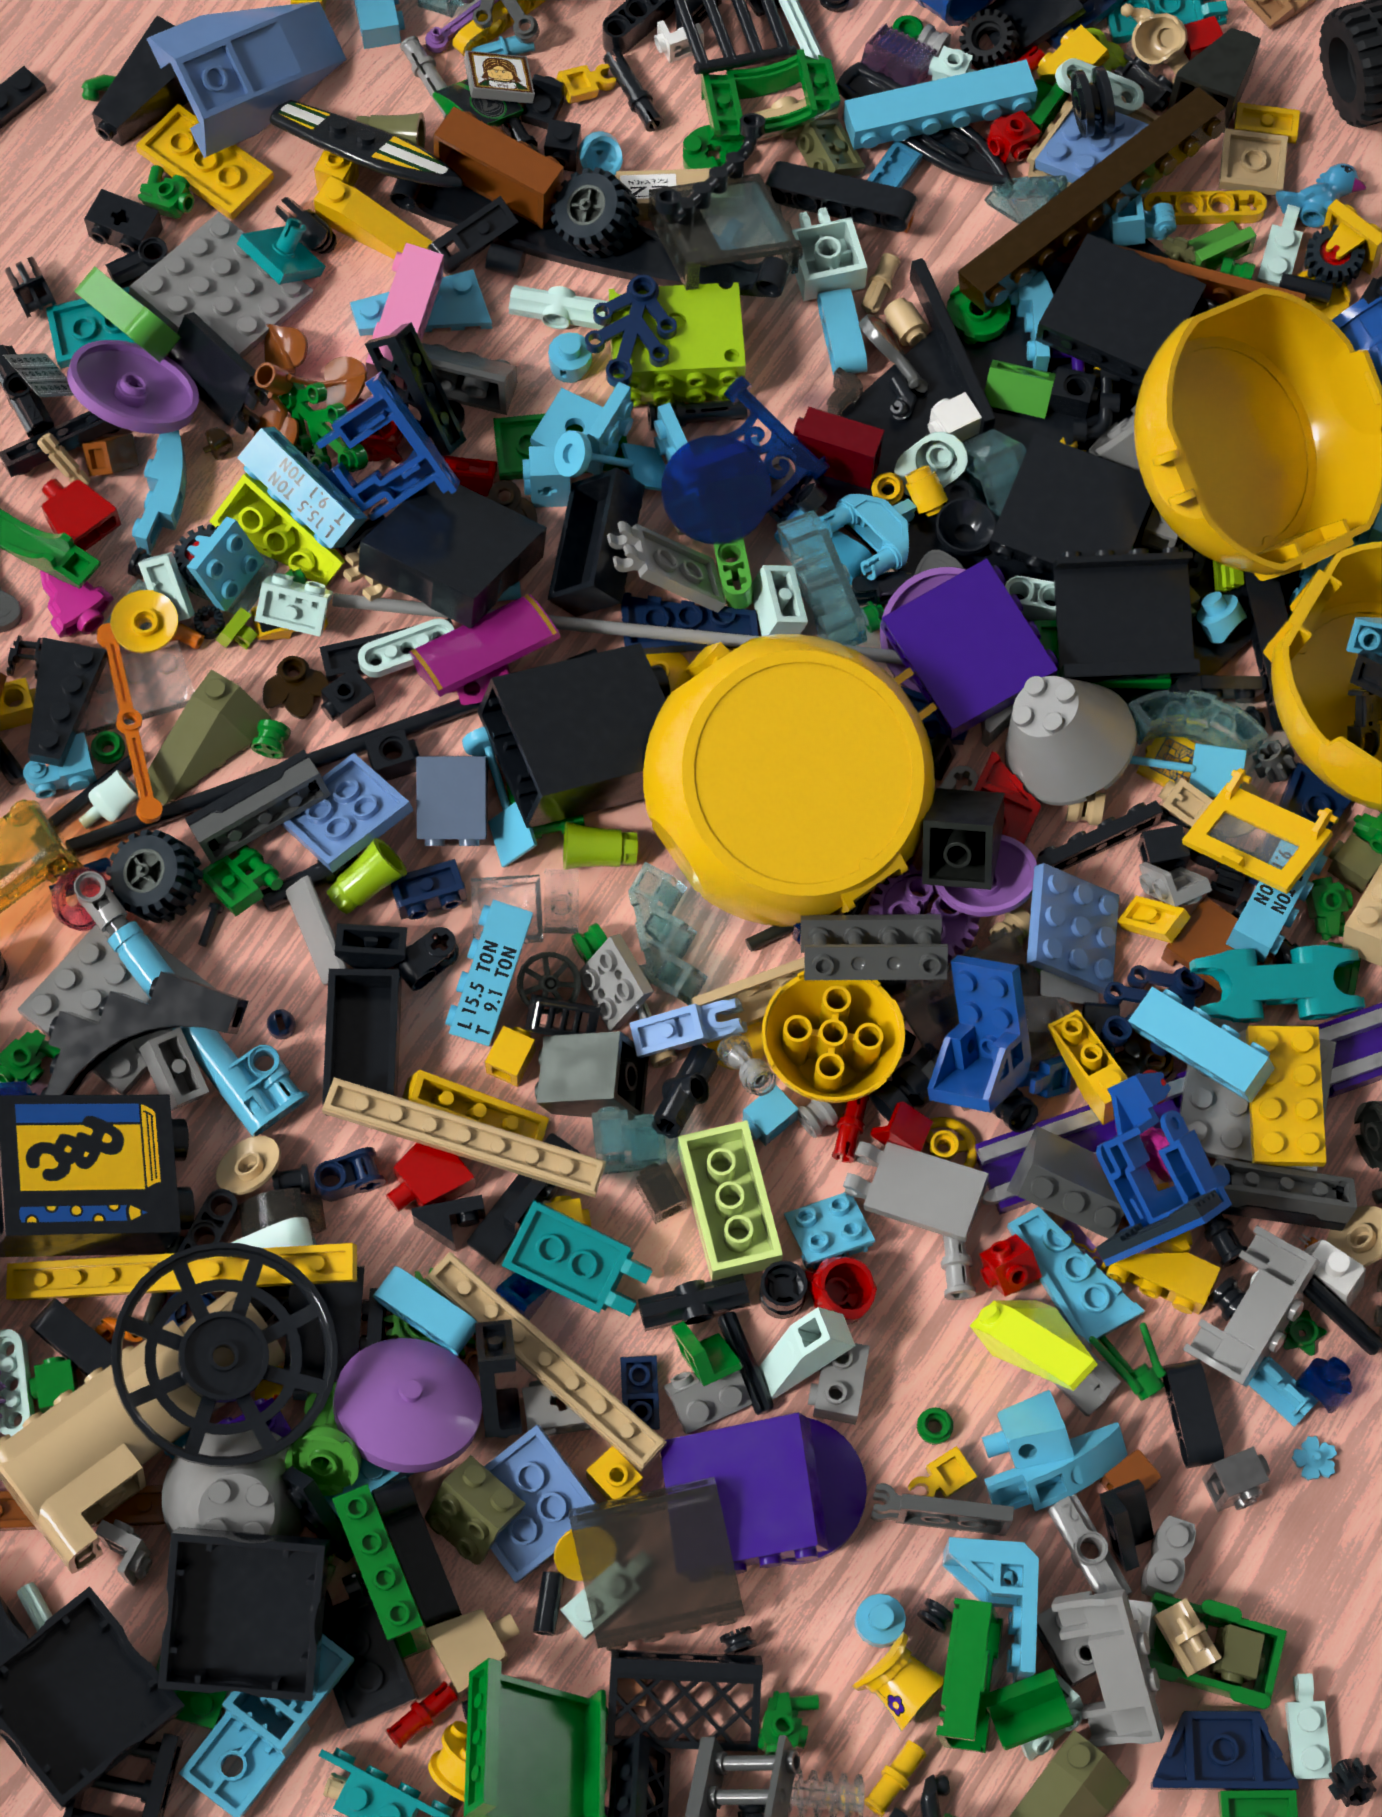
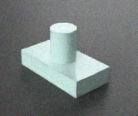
M173 552L143 559L138 563L147 589L159 592L171 600L176 608L178 621L194 616L195 612L185 588L188 583L178 570Z

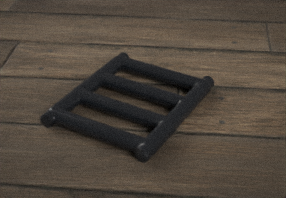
M673 0L696 62L693 66L696 75L788 59L797 54L796 47L789 44L774 0H760L777 44V48L766 50L762 49L745 0H731L750 53L739 55L735 54L716 0H702L723 58L708 60L687 0Z

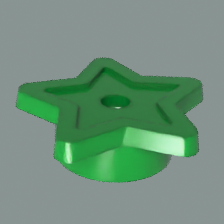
M1304 1310L1294 1322L1290 1320L1284 1331L1287 1334V1338L1283 1348L1285 1350L1300 1348L1307 1355L1313 1356L1315 1354V1341L1324 1336L1327 1331L1317 1326L1311 1319L1309 1311ZM1301 1330L1305 1332L1303 1337L1299 1335Z

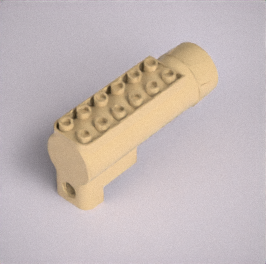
M226 1292L207 1306L209 1313L219 1311L231 1312L237 1293ZM250 1303L246 1317L252 1320L261 1330L267 1328L266 1322ZM192 1316L179 1327L172 1320L167 1325H164L163 1329L184 1336L188 1328L196 1320ZM144 1340L135 1348L133 1345H130L122 1350V1367L125 1384L129 1393L149 1385L144 1364L147 1340ZM277 1340L269 1343L268 1365L276 1367L285 1360V1355ZM157 1344L156 1367L160 1380L180 1370L178 1366V1351ZM220 1347L213 1352V1359L217 1365L226 1367L234 1362V1354L230 1349ZM111 1365L106 1369L100 1367L91 1372L85 1378V1384L74 1392L70 1389L59 1395L53 1402L54 1406L45 1413L37 1412L30 1416L22 1424L23 1429L13 1436L7 1434L0 1438V1479L72 1574L84 1569L103 1555L102 1549L98 1545L100 1542L99 1537L91 1527L147 1486L142 1465L162 1451L160 1447L148 1440L133 1424L123 1408L114 1386ZM187 1385L167 1393L169 1398L181 1410L195 1417L201 1401L200 1396L195 1394ZM157 1399L136 1407L142 1418L158 1434L171 1443L191 1430V1428L184 1426L171 1417ZM216 1402L212 1413L217 1411L226 1403Z

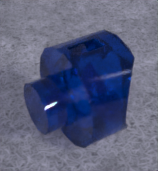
M1332 1357L1329 1360L1316 1358L1311 1361L1306 1370L1297 1378L1296 1387L1305 1389L1313 1394L1324 1405L1328 1413H1333L1352 1392L1353 1387L1348 1378L1351 1371L1348 1365L1339 1358Z

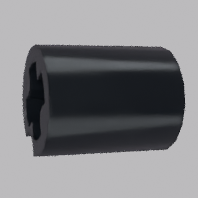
M492 243L487 253L485 268L519 278L524 267L526 253L522 250Z

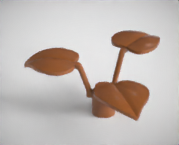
M267 324L266 326L269 327V331L265 336L264 342L265 363H262L257 368L254 380L258 387L269 391L267 397L275 402L280 411L269 410L261 415V421L257 430L254 431V436L260 428L275 427L295 446L299 437V423L295 418L287 417L288 409L278 398V395L290 392L293 383L308 386L318 381L294 376L296 373L295 368L303 364L308 352V342L304 333L293 327ZM341 356L333 359L326 365L324 369L325 382L321 383L327 389V399L325 401L327 405L340 402L347 409L358 400L364 389L368 374L366 366L361 361L352 357Z

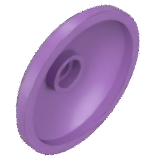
M1002 835L991 890L935 885V888L947 905L961 913L980 917L1005 914L1020 907L1031 897L1034 866L1037 865L1034 855L1024 844L1014 838Z

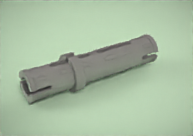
M410 36L401 43L400 48L412 64L411 70L413 74L421 79L433 98L432 95L435 91L448 86L435 68L436 62L434 58L427 55L418 37ZM433 98V100L435 101L436 105H437L438 108L440 109V111H441V113L443 114V117H444V119H445L446 116H447L446 113L443 111V109L440 107V105H439V104L436 102V100Z

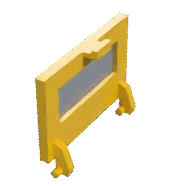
M1239 768L1237 771L1233 770L1231 781L1224 786L1183 837L1182 843L1199 853L1288 894L1332 838V831L1327 829L1326 826L1330 821L1336 824L1339 817L1334 816L1329 808L1320 809L1317 813L1319 818L1314 823L1239 788L1243 782L1250 784L1252 777L1247 776L1246 770Z

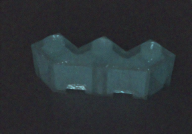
M814 510L777 524L781 549L795 567L801 596L814 614L817 636L850 646L866 642L865 627L869 626V621L864 609L859 607L850 585V574L847 567L841 563L832 542L833 535L826 520L821 521Z
M644 862L628 890V894L636 915L637 922L635 925L640 947L645 955L647 964L645 969L648 982L686 1005H691L692 998L698 996L708 976L682 960L697 934L695 929L672 915L687 886L672 875Z

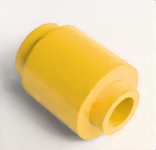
M925 465L905 475L908 482L905 486L913 503L917 506L918 514L925 512L927 517L939 513L944 506L943 503L948 501V497L936 471H931L930 466Z

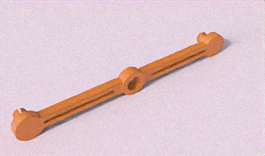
M105 623L97 630V641L107 651L108 664L119 708L116 726L121 733L125 734L140 800L136 807V815L145 824H150L160 819L163 806L153 796L139 735L142 726V716L137 710L133 709L119 648L120 644L112 633L110 623ZM131 719L134 721V724L127 725L124 723V720Z

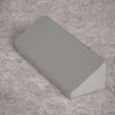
M307 875L287 888L286 895L321 982L327 985L329 968H348L344 961L335 956V936L311 877Z

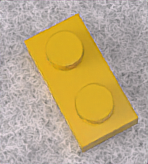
M1238 102L1235 112L1234 129L1288 136V143L1296 144L1300 110Z
M1136 895L1119 917L1118 924L1125 931L1172 943L1191 916L1185 908L1174 907L1167 903Z

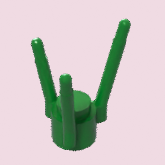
M1141 1323L1140 1329L1153 1366L1151 1368L1146 1363H1143L1133 1370L1106 1336L1100 1338L1101 1343L1094 1336H1090L1089 1342L1127 1382L1140 1401L1145 1400L1165 1386L1160 1378L1167 1373L1159 1362L1146 1323Z

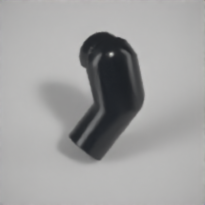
M898 374L889 381V385L897 395L894 403L890 405V412L895 419L903 420L911 415L917 397L909 387L904 376Z
M933 1774L925 1779L920 1800L922 1817H941L938 1796H947L950 1793L949 1780L946 1775L935 1777Z

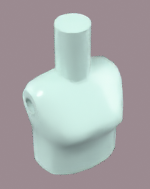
M116 770L107 780L89 792L88 797L93 807L78 820L86 829L90 828L101 817H104L109 822H115L139 799L137 788L124 773Z

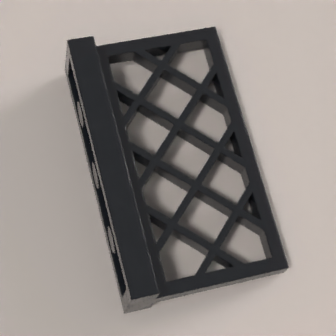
M611 1649L607 1745L616 1746L639 1732L643 1734L646 1731L650 1736L648 1738L663 1748L699 1749L701 1739H696L688 1728L704 1715L716 1729L709 1737L717 1738L720 1735L724 1737L725 1740H718L724 1751L758 1752L761 1680L763 1673L761 1656ZM618 1678L634 1679L643 1689L627 1703L617 1692ZM642 1679L653 1680L647 1685ZM661 1680H672L681 1691L668 1703L664 1704L652 1689ZM680 1681H691V1682L688 1683L686 1686H684ZM699 1682H710L718 1693L702 1706L689 1691ZM717 1682L728 1684L722 1688ZM737 1683L753 1684L752 1698L741 1708L727 1694ZM646 1694L661 1708L647 1722L632 1708ZM683 1696H686L698 1711L682 1724L670 1708ZM723 1697L736 1712L720 1726L709 1714L708 1710ZM616 1701L623 1706L617 1713ZM752 1707L750 1719L745 1712ZM626 1712L641 1726L631 1736L615 1735V1722ZM664 1714L678 1727L668 1738L658 1737L650 1728ZM739 1717H742L751 1727L750 1741H734L725 1730ZM682 1733H684L687 1738H678V1737H679Z

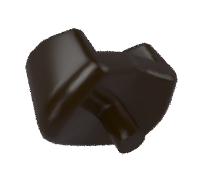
M215 427L205 432L208 446L203 447L205 454L211 451L213 457L216 460H220L233 450L232 438L224 430Z

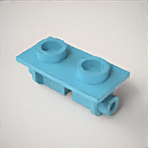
M1270 1356L1264 1357L1248 1384L1293 1427L1318 1403V1400Z

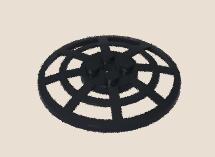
M216 1242L197 1245L177 1252L155 1265L138 1281L127 1296L117 1317L111 1343V1368L114 1386L121 1404L133 1424L148 1440L165 1452L187 1462L209 1467H234L253 1464L272 1457L295 1443L312 1426L323 1410L333 1388L337 1370L338 1343L334 1322L326 1302L315 1285L297 1267L281 1256L263 1248L242 1243ZM217 1256L239 1257L249 1260L242 1281L216 1279L198 1284L195 1283L187 1263ZM262 1266L270 1267L289 1279L304 1294L310 1305L289 1315L285 1307L275 1297L256 1286ZM173 1270L182 1291L163 1306L155 1317L153 1324L151 1325L131 1317L136 1305L146 1291L161 1277ZM218 1291L237 1293L231 1312L219 1311L209 1313L201 1295ZM251 1298L265 1305L278 1318L279 1322L261 1330L252 1320L246 1317ZM187 1302L196 1321L188 1328L184 1336L164 1330L163 1327L170 1316ZM316 1318L322 1329L325 1346V1367L322 1379L300 1374L302 1368V1347L297 1329ZM126 1331L147 1340L144 1364L149 1385L131 1393L128 1392L122 1367V1348ZM285 1335L288 1338L290 1347L289 1370L268 1365V1344ZM157 1344L178 1351L180 1371L161 1380L159 1379L156 1367ZM220 1347H226L233 1352L234 1362L226 1367L219 1366L213 1359V1352ZM262 1379L284 1385L275 1401L260 1413L250 1393L258 1387ZM187 1385L195 1394L200 1396L201 1401L195 1417L181 1410L169 1398L167 1393ZM295 1389L317 1394L313 1405L301 1422L286 1436L276 1441L266 1422L283 1409ZM157 1399L171 1417L184 1426L191 1428L185 1448L172 1444L158 1434L142 1418L136 1407ZM236 1401L246 1419L230 1424L209 1422L216 1402L227 1403ZM252 1430L262 1449L252 1453L231 1457L199 1454L205 1433L233 1435Z

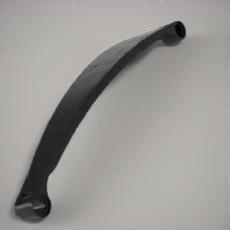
M400 179L396 180L390 194V200L399 208L449 228H454L492 202L464 185L461 188L437 187ZM515 213L513 215L519 222V225L493 242L525 251L526 254L619 278L632 280L637 275H648L661 286L719 283L721 288L729 289L732 287L733 282H739L740 295L769 298L781 296L792 267L785 260L774 256H768L757 264H747L733 257L677 240L639 224L637 229H632L631 233L634 236L630 241L626 239L623 242L625 247L621 250L613 249L614 254L610 256L602 253L601 258H594L591 254L588 257L577 251L556 232V226L552 223L551 218L542 229Z

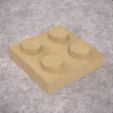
M1225 128L1218 189L1234 191L1254 190L1262 194L1276 196L1277 191L1284 189L1288 136Z

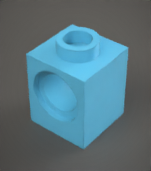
M773 1084L743 1109L742 1121H748L752 1139L756 1141L759 1138L766 1146L797 1120L798 1107L776 1084Z

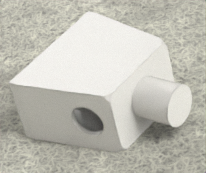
M1323 1239L1305 1248V1252L1320 1261L1313 1275L1350 1307L1364 1287L1366 1268Z

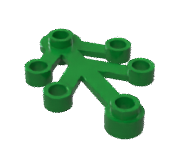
M317 382L305 388L303 384L293 383L290 392L279 395V399L288 409L291 417L295 418L299 423V437L295 447L303 454L311 451L313 444L315 455L312 456L310 462L316 467L322 462H326L329 468L332 469V462L327 455L326 447L324 446L319 449L316 442L332 431L325 422L332 424L334 420L345 414L347 410L340 402L328 405L324 409L313 410L308 405V402L317 404L326 401L327 389L325 385ZM304 419L307 422L310 436L307 434ZM340 437L329 443L330 447L338 454V463L342 462L349 472L366 468L368 456L361 444H357L349 449Z

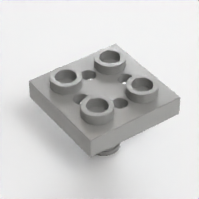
M621 934L610 936L579 971L581 983L594 1006L601 1007L599 1015L609 1032L620 1029L654 992L650 985L653 982L651 968L646 964L638 965Z

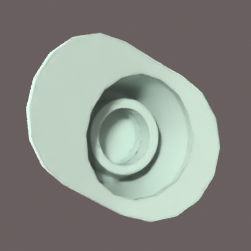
M934 432L919 440L898 458L894 474L902 479L905 488L904 493L910 496L905 486L908 483L905 475L922 466L929 465L931 471H936L944 488L965 471L968 462L967 450L963 442L955 435L947 432Z

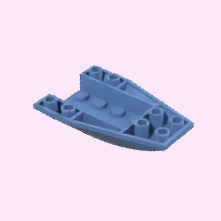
M319 1L201 15L147 38L160 68L172 65L199 121L190 130L204 158L259 134L271 124L270 116L279 105L289 100L297 102L347 60Z

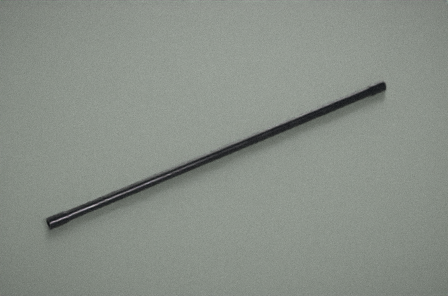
M594 648L581 654L569 657L566 660L591 655L598 652ZM460 699L310 752L307 755L315 767L319 768L347 758L353 753L358 754L366 751V740L404 729L406 736L477 711L481 702L461 705ZM274 766L163 805L162 815L157 822L145 824L135 815L0 864V882L128 837L133 833H139L141 830L150 829L194 813Z

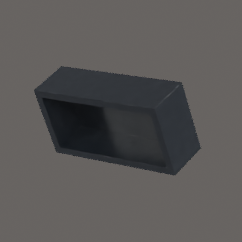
M614 468L571 484V492L567 503L548 601L575 617L622 603L628 572L616 570L613 557L618 556L622 559L628 557L625 556L624 548L614 549L609 545L607 535L609 533L615 536L622 535L619 533L617 525L619 521L627 522L631 527L638 524L645 485L619 468Z
M329 968L323 1105L334 1077L397 1097L402 981L399 969Z

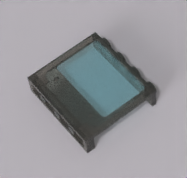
M759 173L744 175L737 179L728 178L727 191L722 194L711 193L710 207L706 209L694 208V221L688 225L678 223L674 225L667 224L662 214L655 209V196L662 189H674L680 192L682 197H688L692 193L694 183L649 189L648 217L686 290L699 289L700 267L781 255L783 260L792 266L791 274L798 273V263L803 257L802 244L800 240L795 239L790 222L785 221L780 204L775 203L769 185H765Z

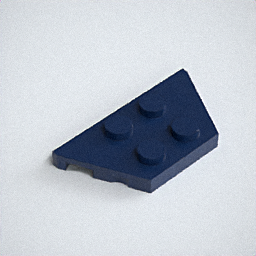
M1184 1711L1152 1779L1151 1790H1298L1299 1783L1292 1776L1284 1762L1283 1754L1276 1741L1271 1738L1268 1726L1260 1711Z

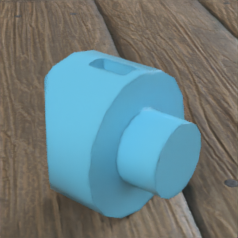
M598 131L587 135L582 140L578 151L583 169L590 168L594 171L595 168H601L605 172L609 171L616 175V171L621 169L623 162L622 150L617 139L610 133Z
M563 333L554 338L549 345V365L556 379L562 382L574 383L587 373L592 363V353L585 347L584 336L578 333Z
M1212 592L1205 596L1201 602L1202 607L1197 613V620L1207 639L1212 643L1224 642L1232 630L1242 620L1248 618L1236 596L1222 595L1221 592Z
M875 1594L861 1602L855 1614L854 1626L857 1634L864 1642L873 1647L887 1648L892 1646L895 1640L903 1633L906 1616L898 1600L890 1595Z

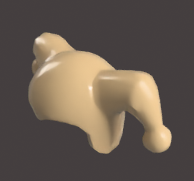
M1128 3L1121 7L1122 16H1131L1138 23L1132 34V47L1136 56L1148 64H1166L1173 70L1176 76L1177 71L1189 62L1184 52L1188 39L1187 30L1183 22L1178 17L1169 13L1155 14L1148 8H1137Z

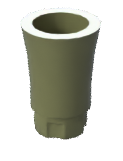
M422 112L406 115L357 116L355 120L398 136L424 149L426 127Z

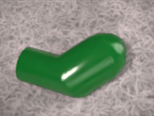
M103 74L85 80L81 86L83 88L82 98L97 101L99 99V90L107 91L116 76Z

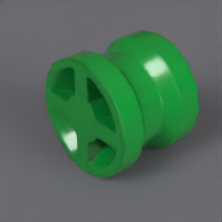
M260 720L257 724L258 736L252 740L251 749L264 757L272 759L282 758L285 753L283 744L290 737V728L275 720Z
M597 923L590 925L585 933H576L571 936L573 945L585 964L608 939Z

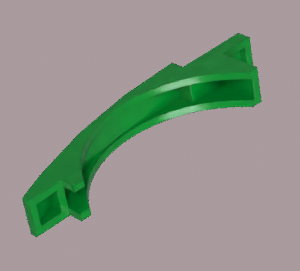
M0 508V548L20 560L79 589L101 565L99 560L75 545L72 537L66 533L51 534L40 531L14 518Z

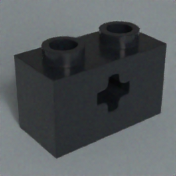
M104 189L100 190L84 218L89 237L97 243H107L118 247L126 254L138 250L139 245L145 239L158 237L163 229L158 210Z

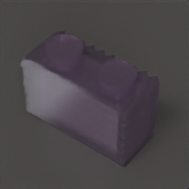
M885 23L865 44L861 63L867 65L869 69L875 72L879 71L894 79L895 82L902 86H911L922 83L928 77L933 56L936 57L937 51L935 48L931 49L930 45L926 46L925 43H920L919 40L915 41L914 37L910 38L908 34L904 35L903 31L899 32L898 29L894 30L892 26L888 27L887 23Z

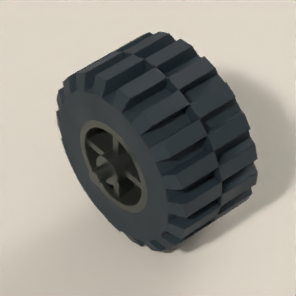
M585 168L582 170V174L577 172L571 174L572 179L569 182L564 180L560 184L563 188L560 192H555L554 198L557 201L551 204V211L555 214L551 217V220L556 226V232L583 255L589 257L591 254L594 258H601L602 253L606 256L613 255V249L621 250L624 248L623 242L626 239L630 241L634 236L631 233L632 229H637L639 222L635 217L639 216L640 213L639 208L636 206L638 203L636 197L609 171L605 172L601 168H595L594 171L590 168Z
M148 829L141 830L140 836L133 833L128 836L129 841L127 843L121 841L117 845L120 849L118 853L114 854L112 852L110 857L113 863L112 867H107L106 874L111 876V879L106 881V883L124 909L144 920H150L154 923H162V920L170 922L175 920V914L183 916L187 913L185 907L188 904L191 906L195 904L197 900L193 897L196 892L200 893L202 886L198 884V880L203 879V871L198 869L202 864L200 859L194 856L195 851L182 841L159 830H154V832Z

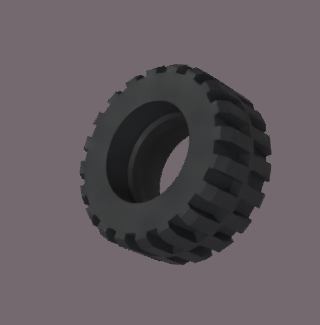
M1365 0L1333 9L1323 20L1324 23L1320 29L1322 35L1319 38V46L1321 47L1320 63L1323 66L1322 74L1324 80H1326L1328 94L1333 100L1332 104L1335 110L1339 111V116L1347 124L1358 128L1382 122V0Z

